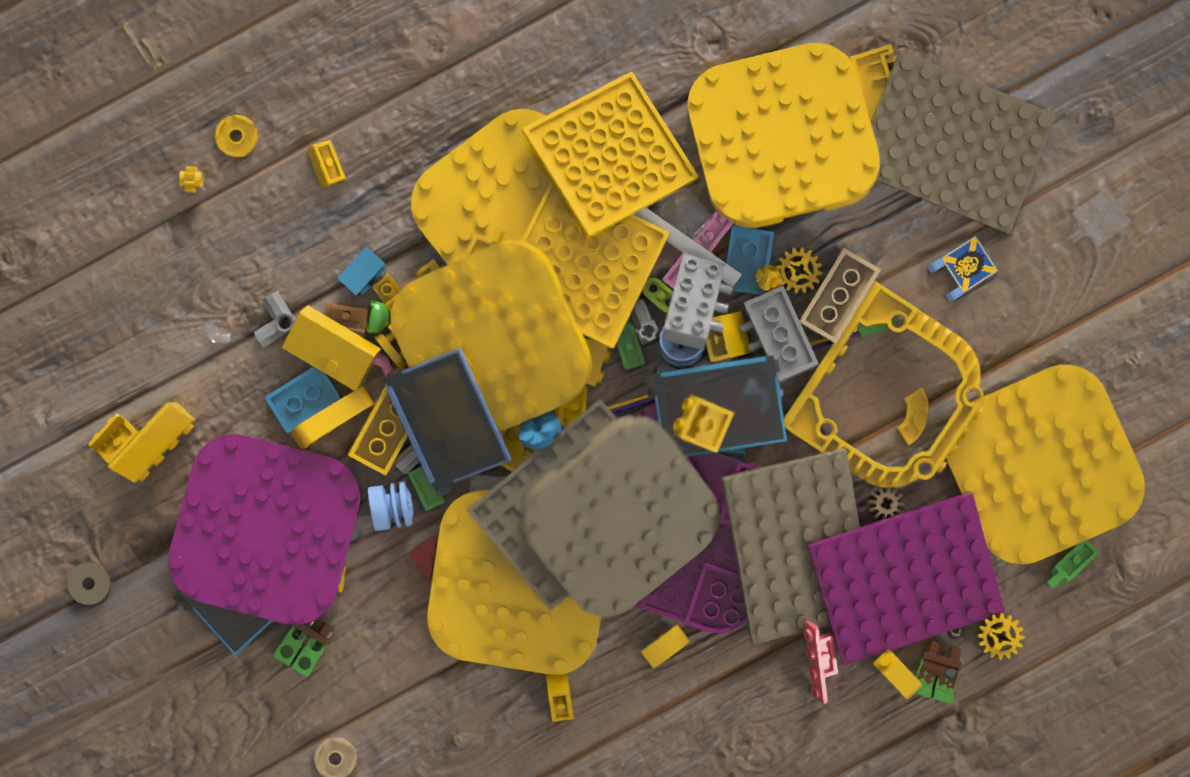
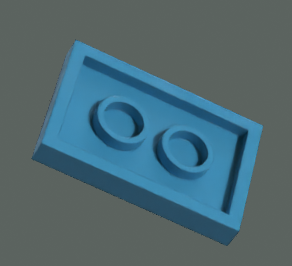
M738 226L731 227L726 264L742 274L733 286L732 291L755 295L765 294L766 290L758 287L755 275L758 268L762 269L765 265H770L774 232Z
M314 366L264 397L287 434L302 422L342 399L327 374Z

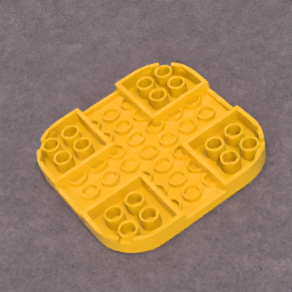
M822 43L803 44L714 66L701 74L694 82L688 97V112L709 196L720 216L734 222L735 225L757 228L783 222V218L824 208L825 211L849 206L867 196L877 181L880 165L879 151L857 72L851 60L839 49Z
M516 109L501 114L431 166L416 182L411 197L414 221L420 232L447 265L464 258L475 233L493 238L497 227H500L501 230L502 228L506 230L500 242L522 240L551 181L549 174L523 135L522 128L545 117L544 114L529 109Z
M510 240L499 242L423 275L404 286L394 300L391 310V325L409 368L461 348L499 432L569 403L584 389L591 373L592 362L589 348L580 328L574 322L550 261L539 249L522 243V241ZM455 362L414 378L432 419L441 430L454 438L466 441H475L489 437L479 413L473 415L468 404L473 400Z
M1063 364L1046 368L1016 383L985 395L980 406L983 408L977 419H971L968 424L971 428L965 437L960 436L956 443L959 446L954 454H948L946 457L961 493H973L987 548L998 558L1014 564H1030L1040 561L1124 524L1138 511L1145 492L1142 470L1103 384L1088 370L1074 365ZM979 398L974 401H971V403L977 402Z
M475 490L462 495L448 507L440 525L427 613L429 632L436 645L447 655L459 660L543 674H566L582 666L596 647L601 616L592 615L584 611L571 595H568L552 610H549L467 511L490 490Z

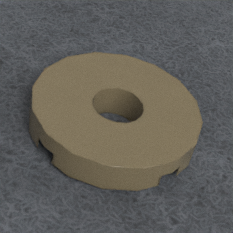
M93 562L82 563L76 566L69 574L67 581L68 591L78 603L85 605L97 604L104 600L110 590V576L107 570L99 564ZM87 577L92 578L95 582L91 590L86 589L84 586V580Z

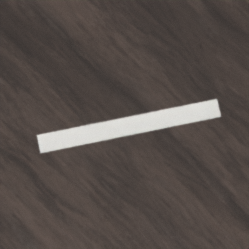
M644 208L633 214L670 232L666 241L681 252L724 263L725 268L722 280L730 286H734L741 277V273L649 209Z

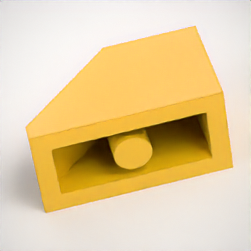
M889 649L873 662L907 700L923 686Z
M568 673L546 675L552 722L574 719Z

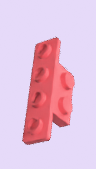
M808 620L804 622V636L807 640L808 649H806V654L810 662L809 675L813 686L811 687V693L815 699L822 704H826L828 700L825 678L838 674L834 636L830 632L819 636V628Z

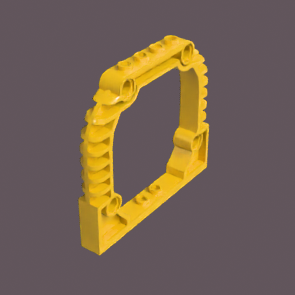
M875 281L837 344L834 343L785 416L784 426L787 430L822 453L845 448L848 454L850 471L870 484L894 488L912 483L918 478L928 480L936 472H942L947 464L944 461L948 454H954L959 446L956 443L960 436H966L971 428L968 425L972 418L977 419L983 410L980 407L984 400V394L979 388L981 372L978 359L973 349L963 338ZM896 316L904 319V324L900 328L892 325V320ZM859 323L865 327L888 325L889 329L895 333H902L906 329L912 331L946 353L958 365L963 377V381L956 391L958 408L930 450L915 454L905 467H887L877 463L837 436L838 427L836 423L830 419H824L820 400L813 395L825 374L830 375L836 366L834 361L837 356L842 357L848 346L846 343ZM970 391L979 393V400L977 402L971 403L967 400V394ZM826 423L832 426V433L828 436H824L821 433V427ZM922 463L930 464L931 472L928 475H922L919 472V466Z

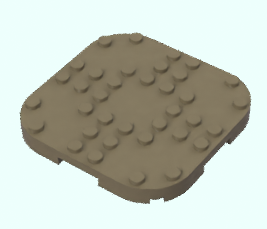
M624 417L606 426L589 440L591 445L558 472L553 469L535 483L521 503L522 511L521 517H519V527L522 535L575 602L584 611L592 615L614 616L632 608L704 550L714 538L719 526L720 508L713 493L669 434L658 423L646 417Z

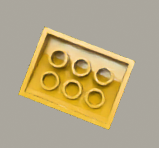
M167 402L115 457L108 467L133 483L139 480L143 482L150 475L148 470L153 465L157 467L165 459L163 454L168 449L172 451L180 443L177 439L183 433L187 435L194 428L192 423L195 419L177 402Z

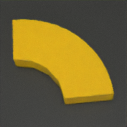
M922 387L904 398L906 416L897 427V430L907 446H910L919 438L928 419V400Z

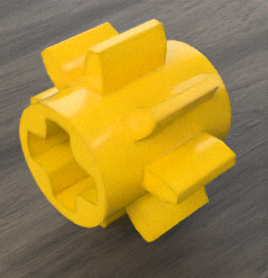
M186 166V171H180L179 186L185 187L184 191L196 193V188H202L203 173L197 172L198 168Z
M769 264L765 265L762 269L758 268L755 275L758 287L766 291H772L775 287L779 288L783 280L781 274H779L780 270Z

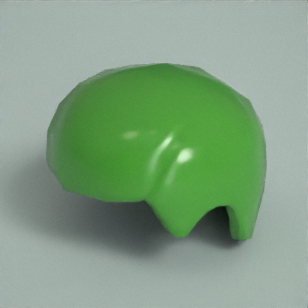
M370 300L366 329L368 333L377 334L387 327L390 318L389 310L384 303Z

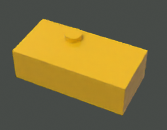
M306 306L299 313L282 346L286 351L354 391L364 383L381 350L378 346L310 306Z
M387 382L347 453L348 456L385 476L408 437L386 389L389 386ZM401 386L417 420L425 406L423 397Z

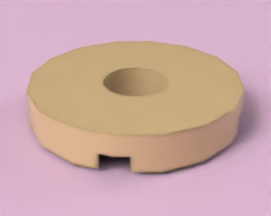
M340 737L324 740L320 743L314 755L316 768L324 777H347L351 774L357 762V754L353 745ZM332 753L340 754L341 762L339 764L331 763L330 755Z

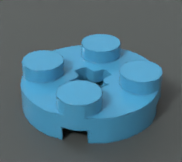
M548 411L520 423L519 438L526 448L527 446H531L535 450L544 448L554 441L553 437L556 433L560 434L562 430L561 422L552 411Z

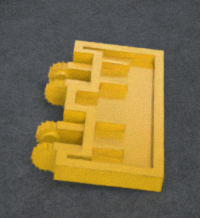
M891 44L849 57L857 72L870 122L890 74L888 64L894 63L896 56L885 59V56L894 53Z

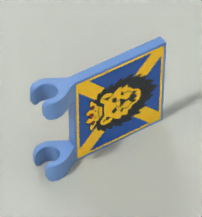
M976 235L927 267L933 273L945 266L958 286L946 294L949 302L954 301L999 271Z

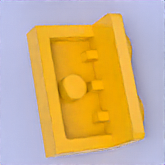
M587 386L572 401L560 406L559 410L555 409V415L561 422L562 429L566 428L587 410Z
M115 414L93 436L88 445L110 464L139 432L127 419L119 414Z

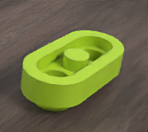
M658 278L647 279L642 289L644 295L659 309L668 313L670 307L665 305V300H672L673 291ZM656 285L657 291L654 293L650 292L649 286Z

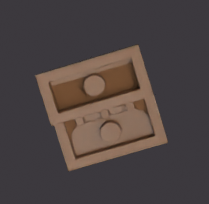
M327 300L324 315L365 339L369 306Z

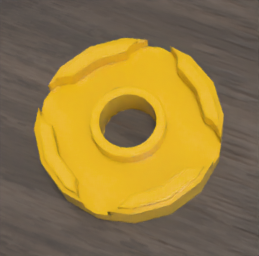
M232 115L222 119L217 125L215 140L218 148L227 156L238 158L252 152L257 144L258 133L255 125L248 118L241 115ZM235 130H239L242 133V138L238 142L231 140V133Z

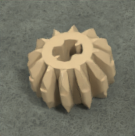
M878 486V495L875 492L870 493L871 496L875 497V500L870 499L867 503L874 504L875 506L870 507L869 512L878 510L874 515L876 519L881 514L882 520L887 519V514L891 518L894 517L893 512L899 515L902 513L897 509V506L904 507V503L897 502V500L902 499L903 495L894 496L897 493V488H893L889 493L890 488L885 487L883 492L882 488ZM885 497L887 500H891V502L888 504V509H886V507L884 506L881 507V504L883 503V498Z

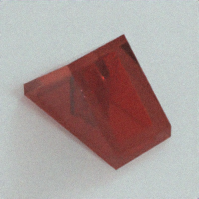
M438 535L431 536L408 553L425 578L430 579L432 577Z

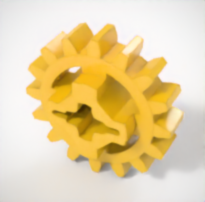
M801 247L799 252L792 248V254L786 251L784 252L786 258L778 259L782 263L781 266H776L781 271L779 274L783 278L780 285L786 283L788 285L787 291L794 288V294H797L799 289L806 293V287L812 290L814 289L812 283L820 282L816 277L822 275V272L818 271L822 264H816L815 261L818 259V256L812 258L811 250L804 253V247ZM793 257H802V259L798 262L790 261V259ZM809 261L813 266V274L808 270L807 264ZM803 266L802 271L805 274L796 276V270L793 267ZM785 267L790 271L791 277L789 280L785 275ZM800 279L809 281L803 285H796Z
M1003 613L999 614V618H996L993 614L990 621L984 619L986 625H979V628L983 631L977 634V637L982 638L978 645H985L982 651L984 653L990 651L989 657L991 658L997 654L999 660H1002L1003 655L1010 659L1011 652L1017 655L1018 652L1015 648L1023 647L1019 640L1025 639L1024 636L1019 634V632L1024 630L1022 627H1017L1019 621L1014 620L1011 622L1012 616L1008 615L1005 619ZM1002 622L999 627L991 628L993 624ZM1010 626L1014 630L1015 638H1012L1010 635ZM1003 631V635L1009 640H999V638L992 633L995 632L1001 634ZM987 634L990 635L992 639L991 647L987 641ZM1011 645L1009 648L1001 650L1002 646Z

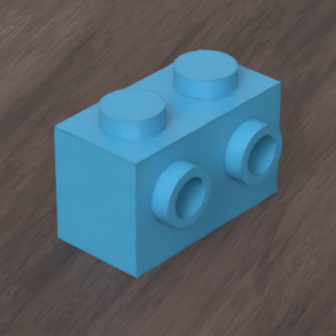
M365 247L337 279L356 296L360 294L364 296L372 287L370 283L375 278L379 280L386 272L384 268L387 265L368 247Z

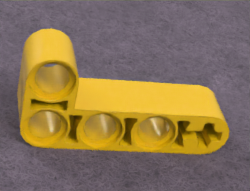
M362 386L293 428L290 433L299 448L303 450L319 438L373 406L374 402Z

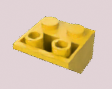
M741 311L712 318L711 321L723 323L724 325L722 332L709 329L705 345L710 363L751 353L748 348L747 332L742 333L739 325L744 324Z

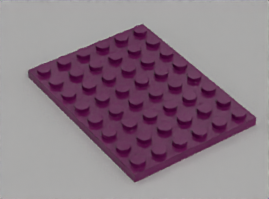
M972 492L808 544L843 666L884 653L888 649L893 650L990 618L993 614L996 616L1000 613H1005Z

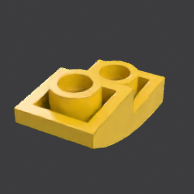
M387 273L371 286L391 312L394 300L401 289L390 274Z
M676 624L661 634L658 639L644 647L641 653L654 669L688 644L690 640L679 625Z

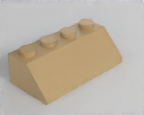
M843 248L800 319V324L837 344L881 269Z

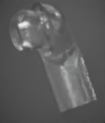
M206 321L204 323L203 331L211 342L232 343V333L220 332L213 321Z

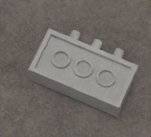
M683 253L662 340L704 350L709 329L722 332L724 324L711 320L714 310L727 313L728 305L716 302L718 292L731 294L733 286L721 283L725 268L724 263Z
M784 286L744 303V309L750 321L739 325L740 330L744 333L754 329L758 341L748 345L751 353L762 348L766 356H774L778 384L818 367V361ZM758 368L759 372L765 370L764 368Z

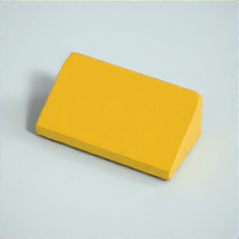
M331 140L312 145L307 149L308 156L322 189L346 180Z

